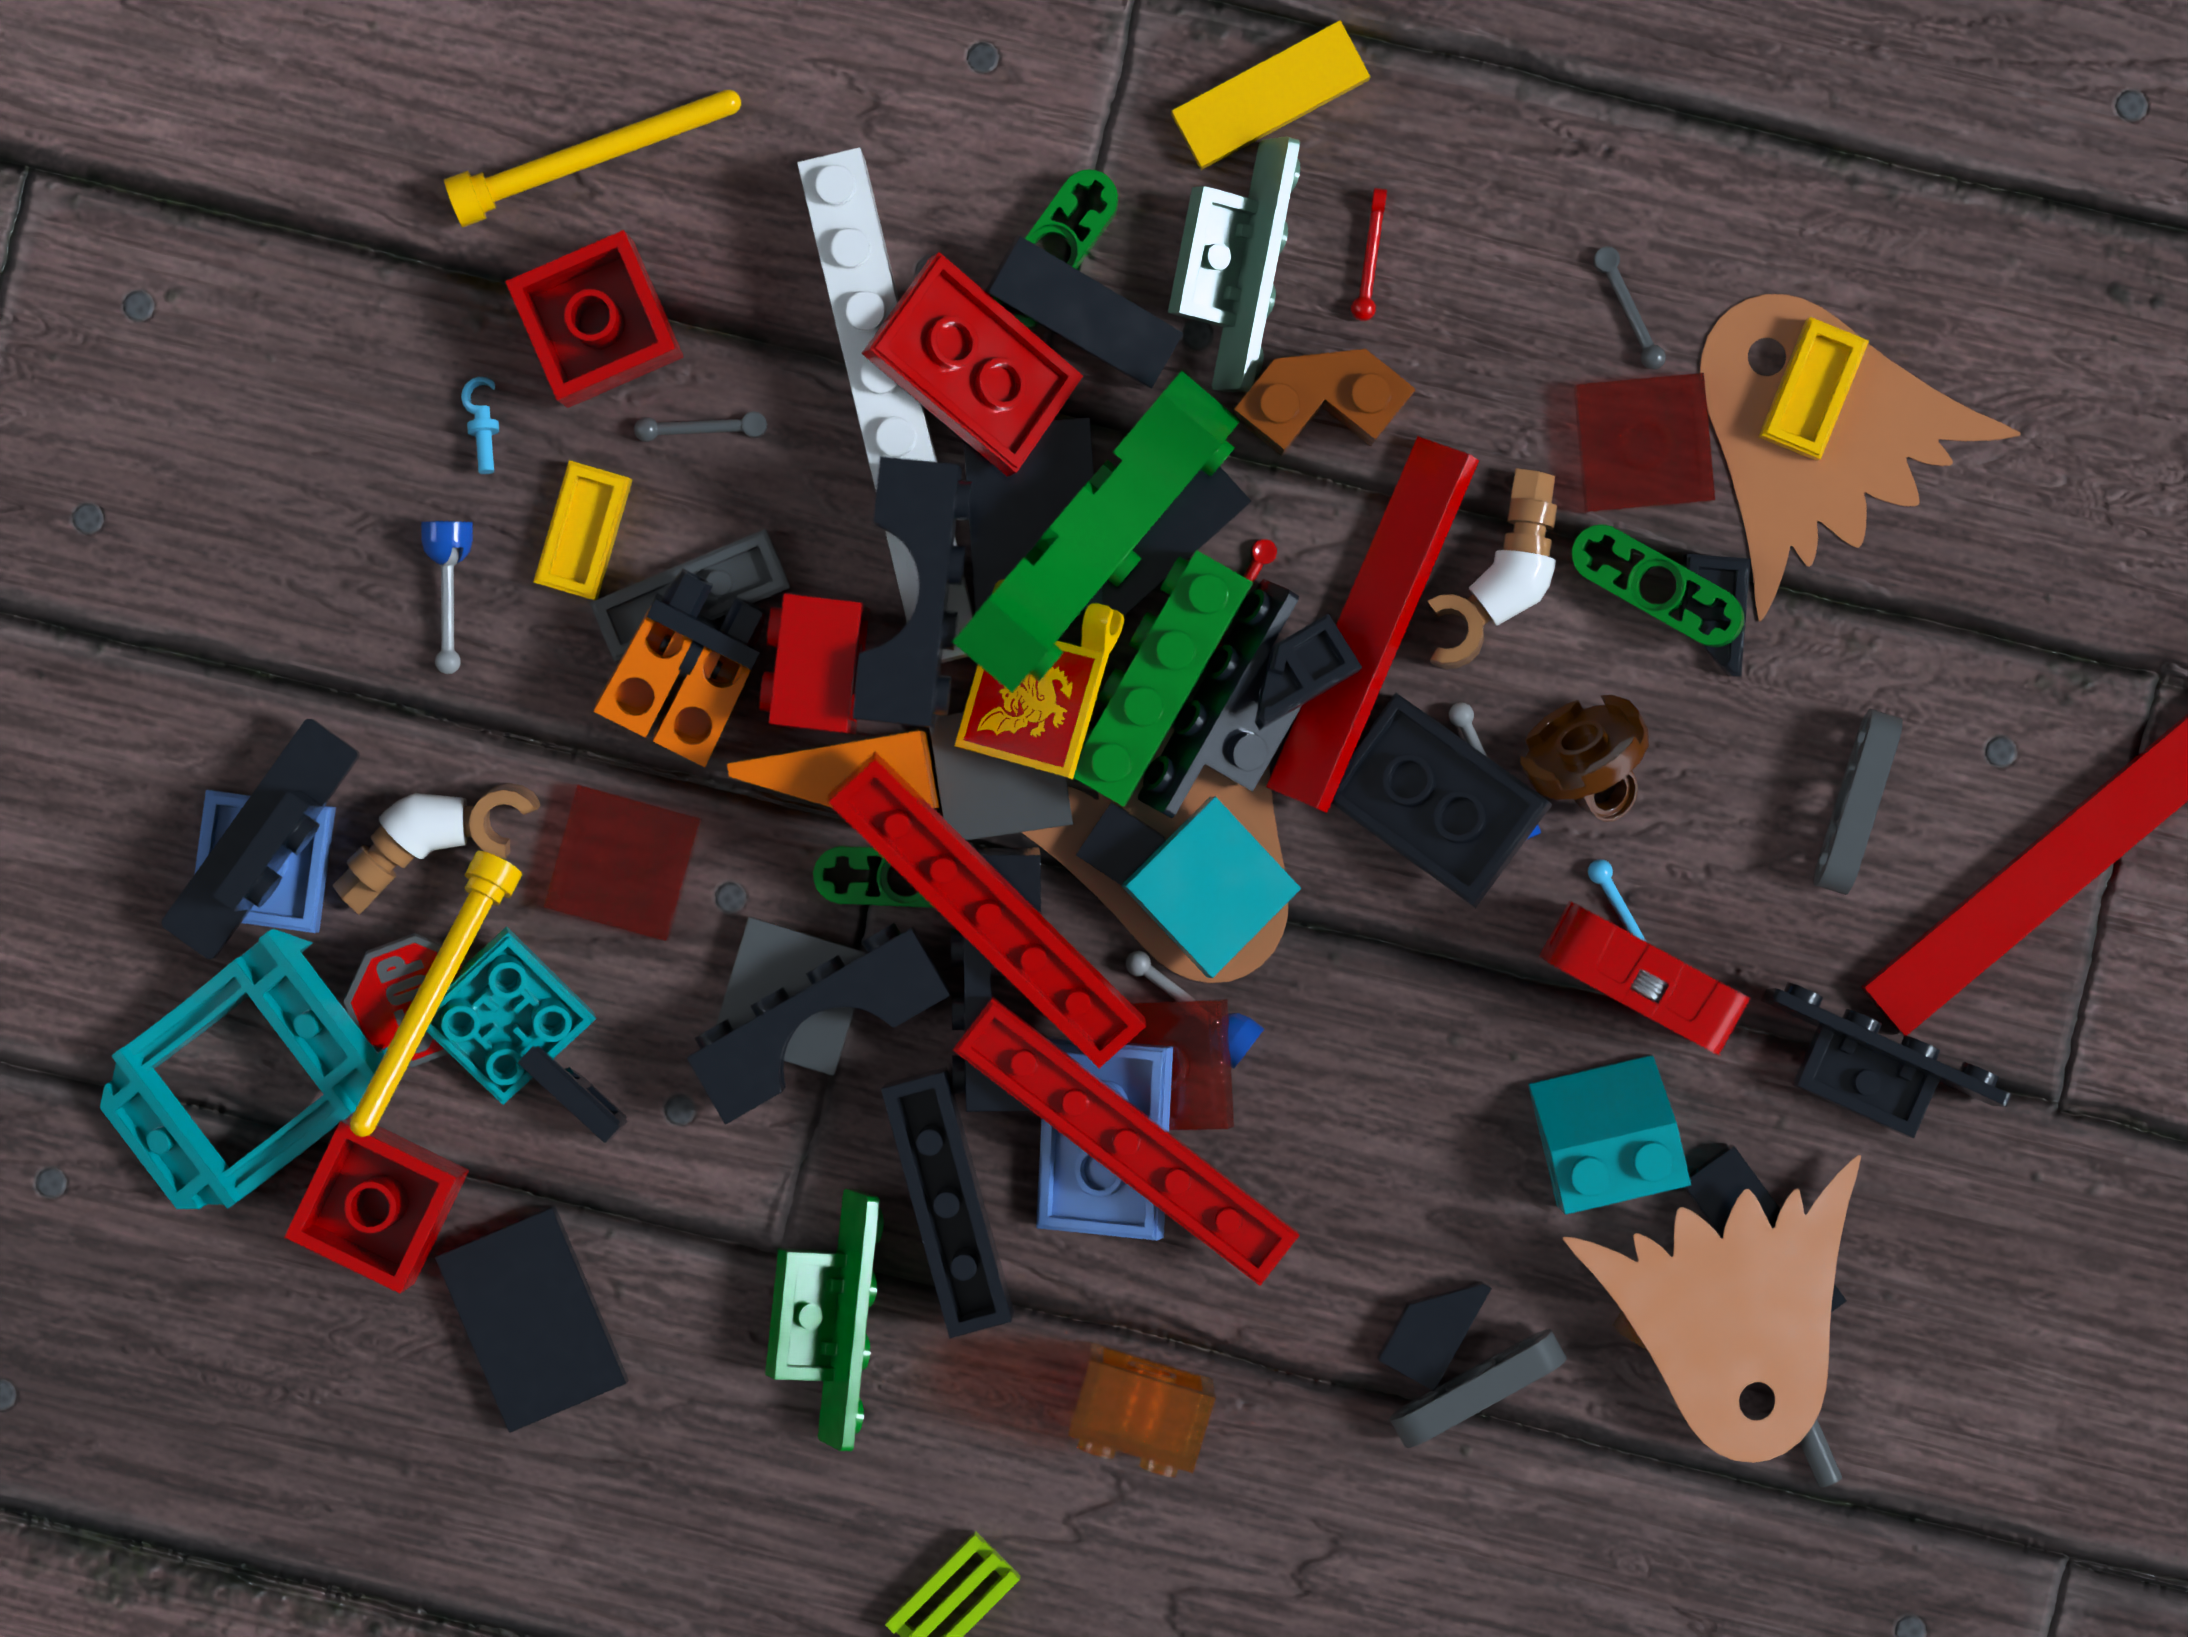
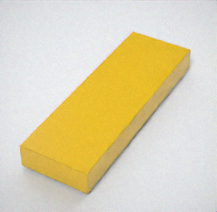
M1340 20L1171 111V115L1200 170H1203L1369 81L1371 76Z

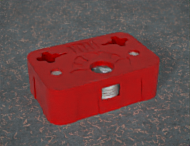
M1571 901L1565 907L1539 955L1541 959L1718 1056L1750 1000L1749 997Z

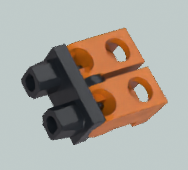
M682 569L670 583L663 596L656 593L621 660L597 699L593 712L646 738L676 680L680 682V685L654 732L653 742L705 767L748 675L760 654V645L757 644V641L762 631L766 611L745 599L735 596L722 624L719 625L699 614L713 584L686 569Z

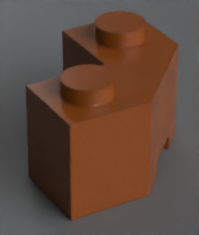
M1367 349L1276 358L1236 406L1233 415L1240 420L1239 423L1280 456L1285 453L1321 407L1369 446H1372L1416 389Z

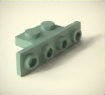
M1285 136L1264 139L1259 142L1248 198L1206 186L1192 187L1168 313L1223 327L1212 381L1213 390L1221 392H1248L1262 369L1264 354L1261 342L1266 318L1271 313L1276 298V289L1273 284L1278 255L1284 249L1288 237V225L1285 221L1290 193L1295 188L1300 175V162L1297 158L1300 140Z

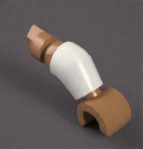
M1516 468L1507 520L1509 523L1514 524L1513 533L1505 534L1503 550L1495 552L1494 563L1469 587L1472 593L1469 598L1466 599L1450 594L1439 595L1427 601L1437 618L1444 614H1454L1460 616L1468 625L1467 637L1459 646L1450 649L1437 647L1430 658V662L1433 665L1443 669H1456L1470 663L1480 653L1484 642L1485 624L1492 621L1495 626H1498L1537 604L1543 598L1550 586L1556 562L1555 559L1549 557L1552 540L1545 538L1546 529H1553L1555 524L1557 505L1551 502L1556 476L1540 471Z
M513 783L496 785L487 791L475 806H467L466 798L420 793L411 794L398 800L379 817L381 826L371 835L374 844L371 847L361 845L347 860L349 869L332 886L341 899L360 915L396 878V873L393 869L397 865L405 868L415 857L424 859L434 850L465 846L468 837H472L481 850L506 859L510 854V838L501 837L494 832L489 819L491 809L497 805H511L523 815L537 810L541 804L534 792L523 785Z

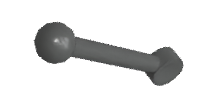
M1602 247L1594 256V267L1597 271L1607 275L1643 349L1641 353L1642 364L1651 370L1659 369L1666 361L1665 351L1660 346L1654 345L1617 268L1620 262L1619 253L1612 247Z
M754 411L747 413L743 419L656 422L651 417H642L634 425L636 437L644 442L654 440L657 435L745 432L749 437L757 438L761 437L767 430L765 417L761 413Z

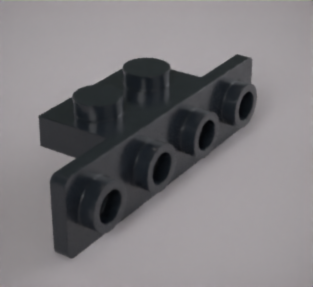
M1263 579L1258 584L1256 590L1252 591L1244 599L1239 609V619L1225 644L1218 648L1210 658L1207 666V675L1193 700L1188 702L1178 714L1175 731L1164 751L1146 770L1143 779L1144 786L1138 794L1139 801L1173 818L1204 764L1253 792L1302 707L1300 706L1260 731L1254 723L1269 659V651L1297 604L1299 595L1283 586Z
M306 719L161 921L162 927L206 959L216 958L254 905L258 908L261 907L274 893L282 879V876L277 872L291 853L298 855L314 837L320 825L315 819L359 759V751L316 720Z
M1787 982L1784 991L1772 988L1766 989L1763 994L1762 1002L1817 1026V1030L1792 1085L1905 1137H1915L1939 1082L1991 1106L2007 1107L2012 1096L1995 1087L1999 1079L1995 1074L1966 1062H1962L1960 1069L1956 1070L1937 1061L1940 1050L1934 1046L1904 1035L1901 1044L1878 1034L1882 1025L1880 1022L1856 1011L1846 1009L1843 1017L1824 1010L1820 1008L1823 997L1804 987Z

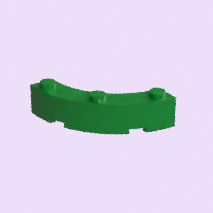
M1181 371L1113 451L1122 460L1118 467L1108 459L1029 553L987 599L952 643L1012 693L1028 674L1039 682L1064 653L1054 643L1102 585L1108 580L1118 587L1141 560V557L1133 551L1138 542L1200 469L1211 477L1235 449L1226 438L1239 424L1240 420Z

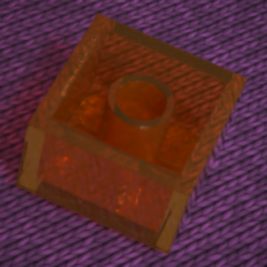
M1091 1342L1070 1412L1068 1436L1079 1439L1077 1448L1095 1456L1113 1459L1117 1450L1140 1457L1139 1466L1162 1476L1176 1477L1179 1469L1193 1473L1216 1399L1213 1378Z

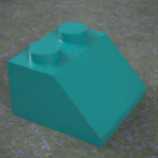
M1652 1054L1528 1083L1556 1205L1565 1215L1691 1186L1677 1122Z

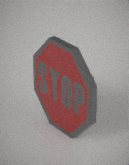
M414 933L365 952L343 998V1003L349 1016L377 1053L390 1045L442 944ZM466 956L458 971L468 962ZM425 1032L408 1066L412 1068L449 1053L428 1032Z

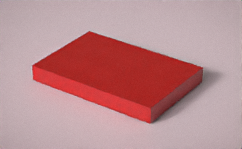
M940 252L929 258L861 353L1007 477L1018 472L1083 377L1079 371Z

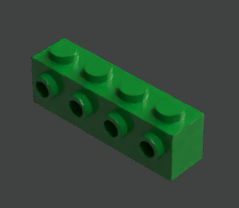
M1198 550L1195 551L1190 562L1181 556L1178 557L1160 589L1170 595L1157 618L1147 612L1129 642V646L1138 651L1126 673L1115 668L1097 698V702L1106 706V709L1094 729L1088 726L1074 779L1123 807L1128 804L1209 663L1210 658L1252 588V581Z

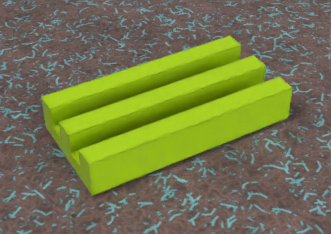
M975 1531L886 1620L885 1625L900 1637H927L995 1570L1001 1577L941 1636L963 1637L1020 1580V1574ZM977 1552L984 1560L913 1629L906 1621Z

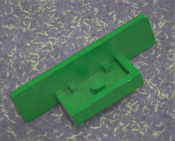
M844 1189L837 1251L778 1248L765 1375L774 1380L823 1381L818 1439L838 1451H853L855 1434L861 1430L863 1424L864 1409L859 1394L862 1371L866 1369L870 1359V1341L866 1334L868 1308L873 1305L877 1293V1280L873 1271L875 1244L882 1237L884 1227L883 1213L879 1207V1197L858 1189Z

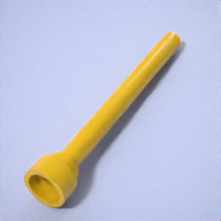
M723 90L485 178L483 172L471 176L467 170L444 179V184L455 214L463 228L487 219L485 212L496 209V201L733 115L741 107V98L733 90Z
M477 851L465 872V876L469 880L465 890L469 894L351 1117L350 1128L355 1135L366 1137L375 1130L491 906H499L503 897L510 898L522 876V872L506 860L485 851Z

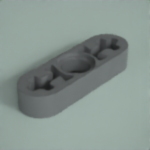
M1869 709L1866 712L1853 745L1814 874L1815 886L1847 895L1852 889L1902 732V718L1874 709Z
M1543 1330L1440 1385L1435 1391L1431 1390L1406 1404L1390 1417V1421L1405 1448L1417 1446L1546 1376L1560 1367L1567 1360V1357L1552 1330Z

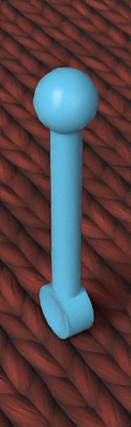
M1604 859L1594 860L1588 867L1589 878L1592 882L1601 885L1625 930L1646 941L1611 879L1613 875L1611 864Z

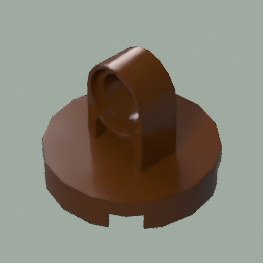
M1601 695L1605 705H1595L1583 709L1580 701L1576 700L1546 715L1528 733L1525 739L1530 749L1526 757L1520 756V764L1529 782L1540 795L1555 800L1574 799L1580 808L1605 822L1616 821L1625 816L1633 807L1637 799L1638 784L1632 770L1641 762L1649 746L1648 729L1639 710L1630 700L1615 695ZM1616 784L1613 794L1606 801L1595 804L1594 794Z

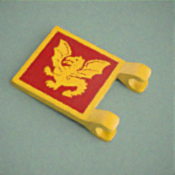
M999 580L995 584L992 594L1004 580ZM1090 604L1083 618L1081 647L1056 641L1054 644L1064 651L1060 658L1039 682L1028 674L1013 693L978 665L954 746L1073 779L1108 656L1123 628V614L1106 605Z

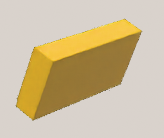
M1807 318L1758 437L1815 461L1820 460L1869 340L1815 318Z
M569 460L534 577V583L594 601L598 600L633 481L631 478Z

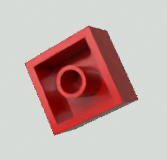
M625 230L505 281L555 398L567 408L684 358L633 239Z
M784 594L782 608H771L767 645L777 648L775 672L764 671L760 691V710L770 712L769 724L856 735L857 720L852 717L859 653L866 651L870 608L860 602Z
M351 1117L339 1122L284 1238L401 1294L415 1284L469 1170L378 1125L369 1136H357L350 1128Z

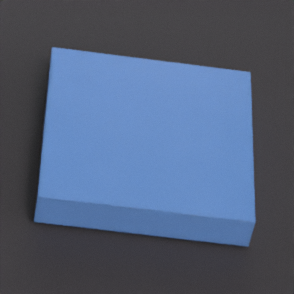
M206 790L195 873L251 795ZM325 806L315 819L320 825L314 837L298 855L294 853L289 855L277 872L282 876V879L274 893L261 907L258 908L254 905L242 923L318 933L320 931L336 807Z

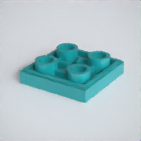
M1216 796L1209 797L1121 885L1208 978H1214L1301 889Z
M506 926L457 971L426 1032L504 1105L533 1078L518 1064V1061L532 1046L537 1047L539 1045L552 1058H555L596 1020V1016Z

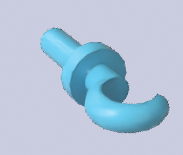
M476 377L465 384L462 389L461 399L466 410L475 416V420L467 423V430L469 435L476 436L478 472L480 474L494 473L492 435L499 433V421L490 418L489 406L472 404L471 393L480 385H487L494 390L495 382L487 377Z

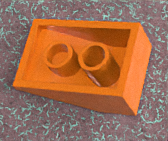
M923 731L908 732L727 764L729 777L831 807L828 804V794L876 751L933 808H940L928 736Z

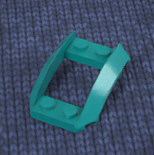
M274 928L269 930L242 956L234 959L179 1006L111 1056L116 1065L112 1081L104 1085L100 1109L176 1209H200L205 1205H225L228 1209L338 1126L340 1121L348 1118L355 1112L388 1047L377 1053L302 954L313 942ZM250 997L323 1095L229 1168L156 1072L155 1068Z

